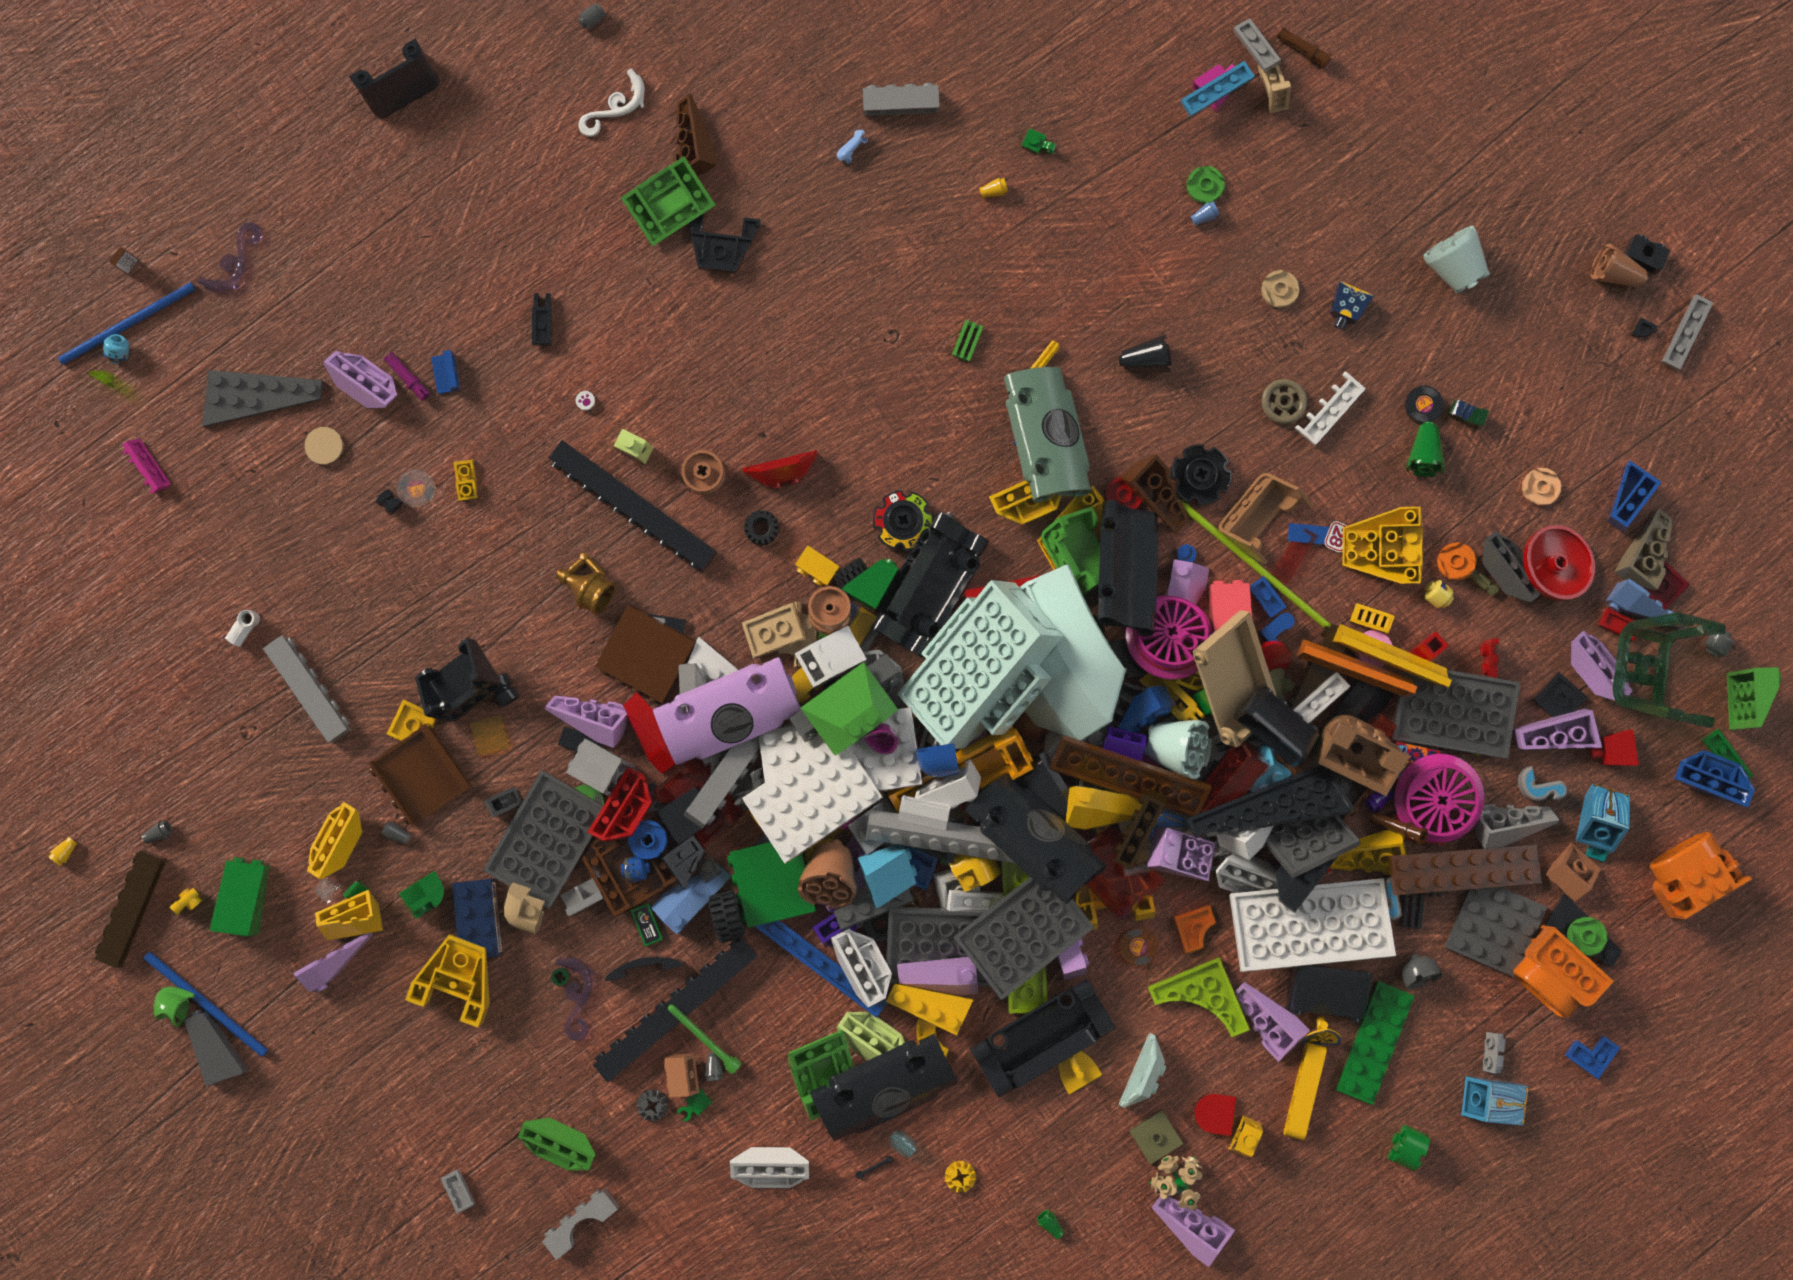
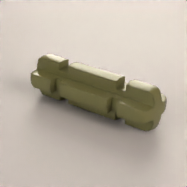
M1476 569L1468 577L1469 579L1472 578V581L1483 590L1486 589L1487 593L1491 596H1494L1499 591L1497 585L1491 584L1492 581L1480 572L1477 573Z

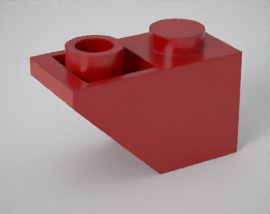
M1435 631L1418 643L1409 653L1431 661L1449 645Z

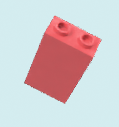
M1220 580L1213 581V584L1208 586L1209 620L1213 633L1240 610L1250 612L1252 617L1249 583H1244V580L1232 581L1233 584H1225V581Z

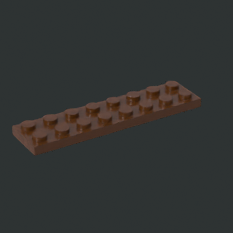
M1063 735L1050 766L1052 770L1137 799H1141L1143 793L1148 794L1151 788L1168 797L1164 808L1190 817L1200 813L1211 791V785L1066 735Z
M1537 845L1389 856L1393 896L1542 883Z

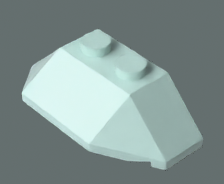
M1150 1032L1120 1099L1119 1105L1123 1108L1148 1099L1151 1094H1155L1158 1088V1083H1156L1158 1077H1162L1165 1072L1164 1057L1155 1035Z

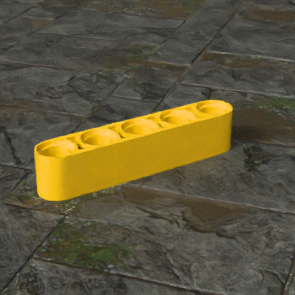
M1306 1042L1284 1127V1136L1304 1140L1306 1137L1326 1056V1047L1309 1042Z

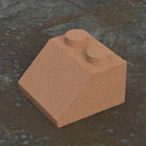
M1571 843L1551 864L1546 875L1567 896L1576 901L1592 889L1601 869L1576 845Z

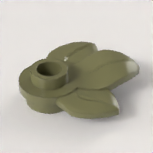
M1283 668L1273 669L1269 673L1277 698L1286 702L1284 694L1291 691L1295 684L1289 678L1284 677Z

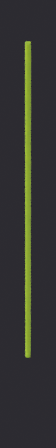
M1179 498L1190 517L1262 577L1264 576L1270 584L1323 628L1325 625L1328 626L1330 624Z

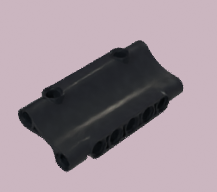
M1107 500L1102 504L1097 622L1104 626L1134 628L1140 636H1152L1155 628L1157 596L1158 515L1152 511L1127 507L1115 500Z

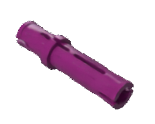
M393 352L388 353L390 358L386 355L384 361L407 384L406 387L409 390H412L421 401L426 400L424 397L428 398L431 393L420 383V379L415 377Z

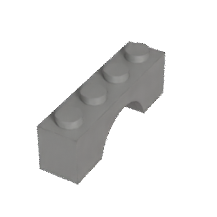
M606 1188L602 1191L599 1189L590 1196L592 1200L587 1204L583 1201L575 1208V1214L571 1217L569 1214L559 1221L561 1225L558 1228L552 1227L544 1234L546 1238L542 1243L556 1260L575 1244L573 1229L577 1222L586 1218H594L603 1222L619 1209V1204Z

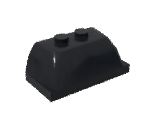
M1044 751L1032 756V770L1014 780L1021 788L1031 790L1066 822L1069 790L1059 773L1050 769L1052 762Z

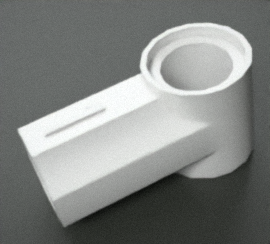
M253 610L241 611L237 616V621L225 637L227 641L241 647L253 627L259 624V614ZM247 614L252 616V621L249 624L245 620Z

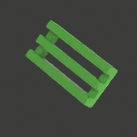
M965 320L952 356L970 362L983 326ZM967 326L971 327L961 353L958 354L957 352ZM974 329H977L978 331L976 333L975 339L973 341L969 354L966 357L964 356V354L966 352L967 346L969 344Z

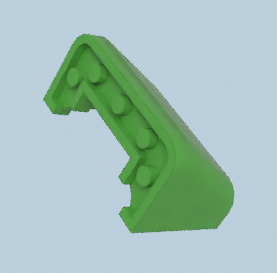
M1093 507L1057 518L1043 530L1041 535L1043 544L1056 568L1066 564L1070 566L1083 596L1098 590L1100 543L1093 532V529L1098 525V517Z

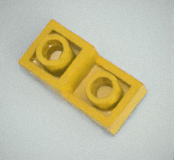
M474 460L453 462L458 501L478 498Z

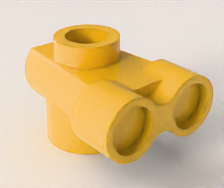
M187 888L179 895L181 899L173 903L170 908L176 915L185 907L191 911L202 902L199 898L200 894L194 888L191 890Z

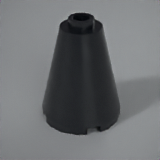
M1167 335L1158 336L1123 350L1122 355H1119L1120 367L1124 366V370L1172 372V369L1168 368L1169 365H1172L1169 344H1166V341L1164 342L1165 339H1168Z

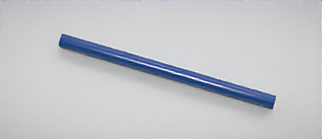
M189 282L58 357L60 363L64 365L102 344L107 337L125 331L196 290L192 282Z
M149 952L144 957V960L178 988L194 993L195 997L191 998L258 1055L263 1057L268 1052L265 1046L152 952Z

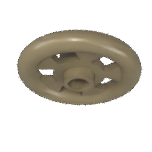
M1280 379L1272 382L1266 387L1262 395L1264 413L1269 419L1279 424H1290L1302 417L1307 407L1305 391L1298 383L1289 379ZM1279 387H1287L1288 393H1280ZM1297 393L1299 401L1294 402L1292 394ZM1271 394L1276 395L1275 403L1269 402ZM1281 399L1287 400V405H1282ZM1275 407L1282 411L1280 416L1273 412ZM1294 407L1297 411L1290 415L1287 411Z

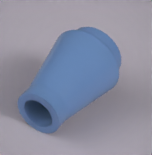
M1212 201L1211 203L1207 202L1190 217L1194 225L1197 226L1217 219L1220 213Z

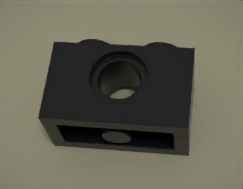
M1635 234L1630 238L1624 253L1646 271L1656 275L1662 270L1670 250L1662 243H1654L1649 241L1644 235ZM1643 249L1649 252V257L1644 255Z

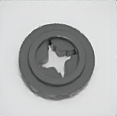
M652 1089L640 1095L636 1107L639 1115L645 1120L656 1121L666 1114L668 1101L662 1092ZM648 1099L652 1103L659 1101L655 1106L656 1112L653 1109L645 1110L649 1105Z

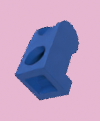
M1283 613L1259 631L1258 634L1265 642L1278 641L1275 637L1282 631L1292 628L1295 622L1294 617L1290 613Z

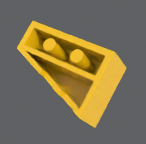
M369 890L315 913L317 927L327 941L383 931L379 904Z

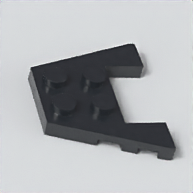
M704 213L689 222L698 270L733 274L737 273L761 225V219L744 218L741 236L703 232Z

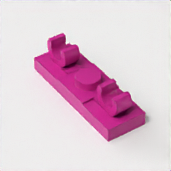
M140 438L126 441L123 444L125 448L123 454L130 455L129 463L134 462L139 472L145 477L144 485L151 486V494L171 486V483Z

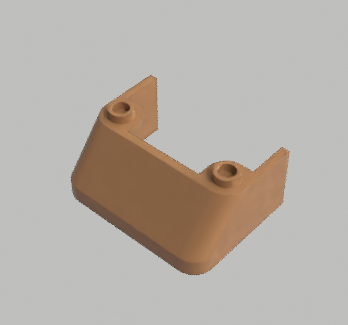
M1263 473L1219 524V530L1247 555L1266 564L1268 561L1259 552L1262 548V542L1257 537L1280 510L1285 512L1292 511L1299 503L1313 508L1314 505L1299 487L1270 473Z

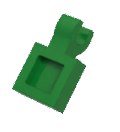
M1030 128L1021 145L1022 148L1038 155L1040 150L1051 155L1056 150V144L1045 141L1046 135Z

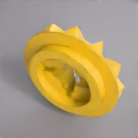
M955 1161L947 1167L945 1182L951 1190L957 1193L966 1192L973 1187L976 1181V1173L968 1162ZM957 1169H959L961 1174L966 1175L963 1178V1185L959 1180L954 1179L957 1177Z

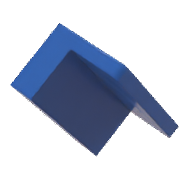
M451 350L443 351V355L432 357L437 393L444 394L459 391L460 384L454 353Z

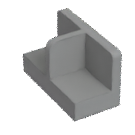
M593 878L561 895L567 907L565 910L568 916H572L604 899Z

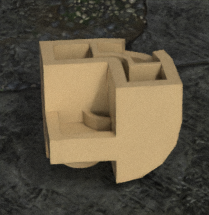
M512 882L504 905V916L513 927L536 934L543 919L544 911L542 910L545 901L529 896L531 888Z

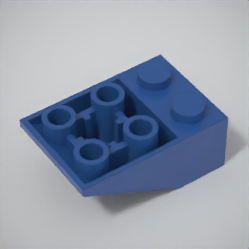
M1166 686L1149 687L1134 697L1118 729L1139 734L1142 731V727L1145 725L1148 727L1157 721L1156 718L1160 715L1163 717L1172 712L1171 708L1176 703Z

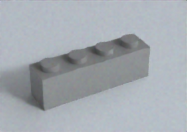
M925 83L923 86H916L915 84H906L903 87H897L893 84L879 88L876 85L867 86V88H863L864 116L939 113L938 85Z

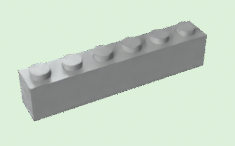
M281 635L263 649L326 741L334 743L351 731L349 727L350 721L345 715L342 716L338 711L340 707L336 701L328 697L329 691L323 684H319L316 679L318 675L312 668H308L305 656L301 652H297L294 640L291 637Z
M759 736L730 748L684 813L686 818L702 829L705 824L709 826L716 817L713 815L715 810H721L726 803L724 797L727 793L730 795L738 786L735 784L738 778L743 779L748 771L746 769L748 763L753 764L759 756L756 753L760 748Z

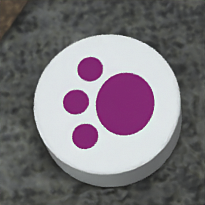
M582 391L577 395L576 404L581 410L589 411L595 406L596 401L592 393Z

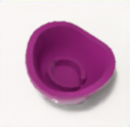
M881 723L864 736V741L868 746L879 754H891L898 745V738L894 729L885 723Z

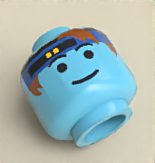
M113 334L104 340L103 356L105 359L113 364H119L128 359L129 342L123 336Z

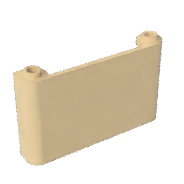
M1242 610L1238 611L1193 651V658L1196 662L1221 741L1226 745L1234 747L1240 746L1252 735L1249 730L1233 717L1253 691L1259 686H1266L1277 697L1251 614L1248 611Z

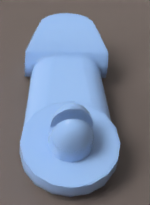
M856 130L854 137L837 152L839 161L844 160L846 164L852 162L851 155L861 142H868L867 137L862 138L865 134L864 130Z

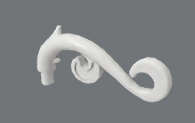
M632 68L626 72L631 79V91L634 90L632 100L627 105L618 107L619 102L623 105L625 104V96L620 92L611 94L608 99V105L611 110L591 112L580 118L579 129L584 136L594 137L600 132L601 124L597 119L593 128L586 126V122L590 118L620 117L631 113L639 105L641 108L644 107V83L640 75H637Z

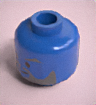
M637 856L626 858L624 863L621 864L622 877L629 883L643 881L647 878V873L651 872L649 861L645 862L644 859Z

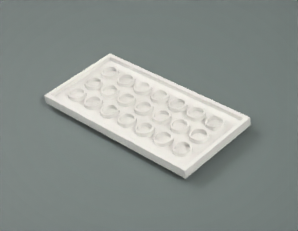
M911 707L898 709L882 722L891 726L898 738V745L893 753L888 755L876 753L864 741V736L849 746L879 792L923 785L921 769L916 756V749L918 748ZM793 726L777 728L759 735L765 782L823 744L824 741L818 734L814 740H808L804 743Z
M1383 878L1316 885L1295 913L1279 902L1278 889L1231 893L1229 895L1240 972L1396 956Z

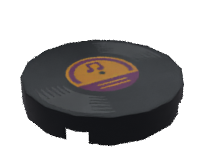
M1419 386L1407 395L1404 409L1407 416L1416 423L1433 422L1441 415L1443 399L1435 388Z

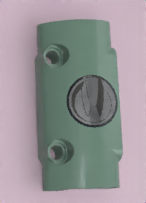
M1038 367L1005 375L1004 381L1009 398L1006 400V407L1011 421L1023 477L1026 482L1030 483L1033 501L1043 502L1054 495L1080 497L1091 493L1087 475L1089 462L1072 394L1065 387L1061 368Z

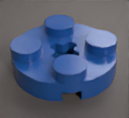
M649 820L640 823L633 836L628 837V844L634 855L644 860L659 858L665 851L668 843L665 829L660 824ZM651 835L653 842L646 846L643 838Z

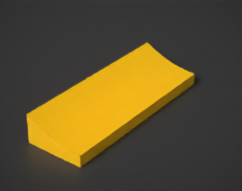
M1342 624L1339 625L1333 642L1435 685L1449 687L1452 681L1448 677L1447 668Z

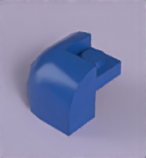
M955 743L916 749L919 767L925 774L931 777L959 775Z

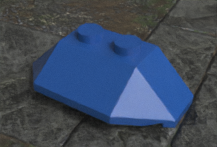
M1706 750L1681 760L1674 777L1675 780L1686 787L1746 808L1749 807L1755 791L1741 764Z

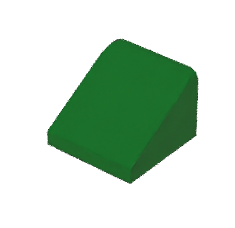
M355 881L343 896L348 899L366 890L370 891V889L362 881Z

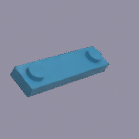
M1243 61L1184 97L1180 103L1191 118L1253 80L1255 76L1247 63Z

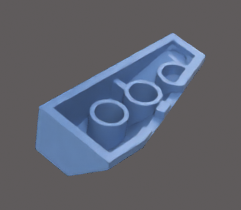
M1631 579L1618 582L1605 601L1616 612L1620 611L1677 629L1686 628L1688 625L1672 611L1664 610L1662 608L1663 604L1659 600L1649 598L1650 593Z
M717 863L690 878L685 888L682 889L680 885H677L663 893L651 908L672 931L679 934L708 903L709 897L715 895L730 879L731 875Z

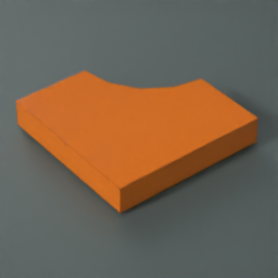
M1211 905L1173 916L1185 954L1203 949L1205 933L1211 926L1217 924Z

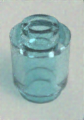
M896 1130L889 1138L891 1141L889 1145L902 1157L905 1156L909 1159L918 1148L915 1144L916 1142L903 1130L900 1132Z

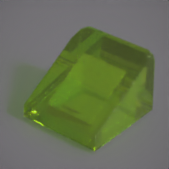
M108 371L89 372L90 376L114 388V375Z

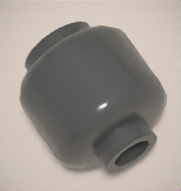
M1724 629L1720 631L1713 630L1705 642L1706 651L1718 658L1727 656L1735 643L1734 639L1731 638L1732 634Z

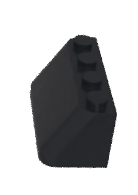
M1266 686L1256 688L1233 717L1293 768L1305 761L1319 738L1318 729L1314 725L1308 724L1303 720V716L1300 713L1290 709L1284 700L1278 699L1273 694V691Z

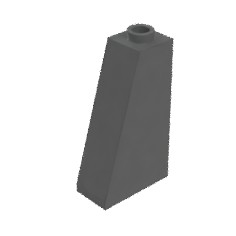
M201 1010L189 1013L190 1017L184 1019L205 1085L208 1086L247 1072V1066L213 1017L208 1012L202 1013Z

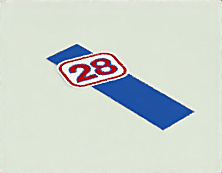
M1338 521L1333 522L1330 527L1289 523L1288 541L1325 544L1329 549L1343 552V527L1347 525Z

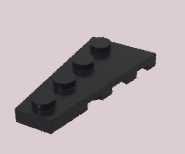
M1563 893L1547 919L1545 926L1555 927L1567 938V931L1573 921L1588 916ZM1607 936V943L1603 950L1593 955V957L1613 968L1622 950Z

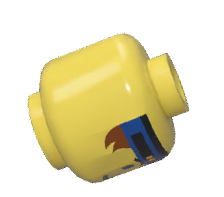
M1442 580L1431 581L1425 587L1424 597L1435 608H1446L1454 599L1453 590Z

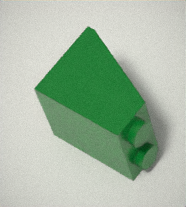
M888 558L886 561L881 559L846 584L842 590L848 597L877 612L883 597L899 572L897 563Z

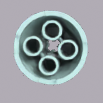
M1473 225L1441 241L1428 250L1423 257L1426 264L1456 294L1463 291L1466 286L1468 289L1478 283L1477 279H1483L1490 274L1478 233Z
M1200 720L1151 725L1148 730L1149 739L1145 747V755L1149 756L1151 761L1177 774L1197 779L1200 777L1199 772L1202 767H1207L1211 754L1212 739L1208 738L1207 731L1209 725L1205 721Z

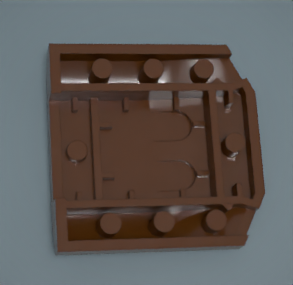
M651 835L643 838L646 846L653 842ZM628 837L606 842L597 838L582 857L614 917L630 911L677 883L661 859L668 853L667 849L659 858L645 860V862L649 861L651 870L650 873H647L645 880L629 883L626 879H623L621 864L624 863L626 858L635 857L628 844Z

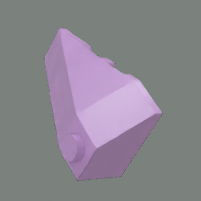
M1246 982L1235 991V996L1241 1009L1252 1020L1254 1031H1258L1262 1037L1263 1046L1278 1062L1310 1031L1294 1014Z

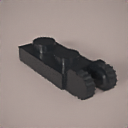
M534 293V307H532L533 346H552L551 293H546L545 307H540L539 293Z

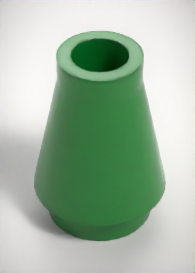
M1046 1209L1037 1217L1038 1225L1055 1239H1059L1064 1234V1230L1061 1228L1054 1213Z

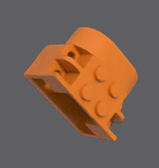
M1703 832L1681 842L1650 863V869L1657 879L1653 884V891L1669 918L1687 919L1752 879L1750 876H1743L1738 868V861L1733 860L1727 850L1721 849L1711 832Z
M1541 925L1540 929L1542 932L1530 941L1531 944L1525 950V957L1514 968L1513 975L1548 1009L1559 1017L1567 1019L1579 1005L1587 1007L1593 1005L1614 981L1555 927Z

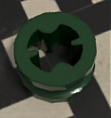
M564 968L554 970L551 975L552 982L557 986L566 984L570 979L569 972ZM559 971L563 972L562 974L565 976V980H561L562 982H558L559 979L556 978V974H559Z

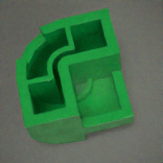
M433 871L398 893V896L411 915L417 919L441 903L444 896V887L436 872Z

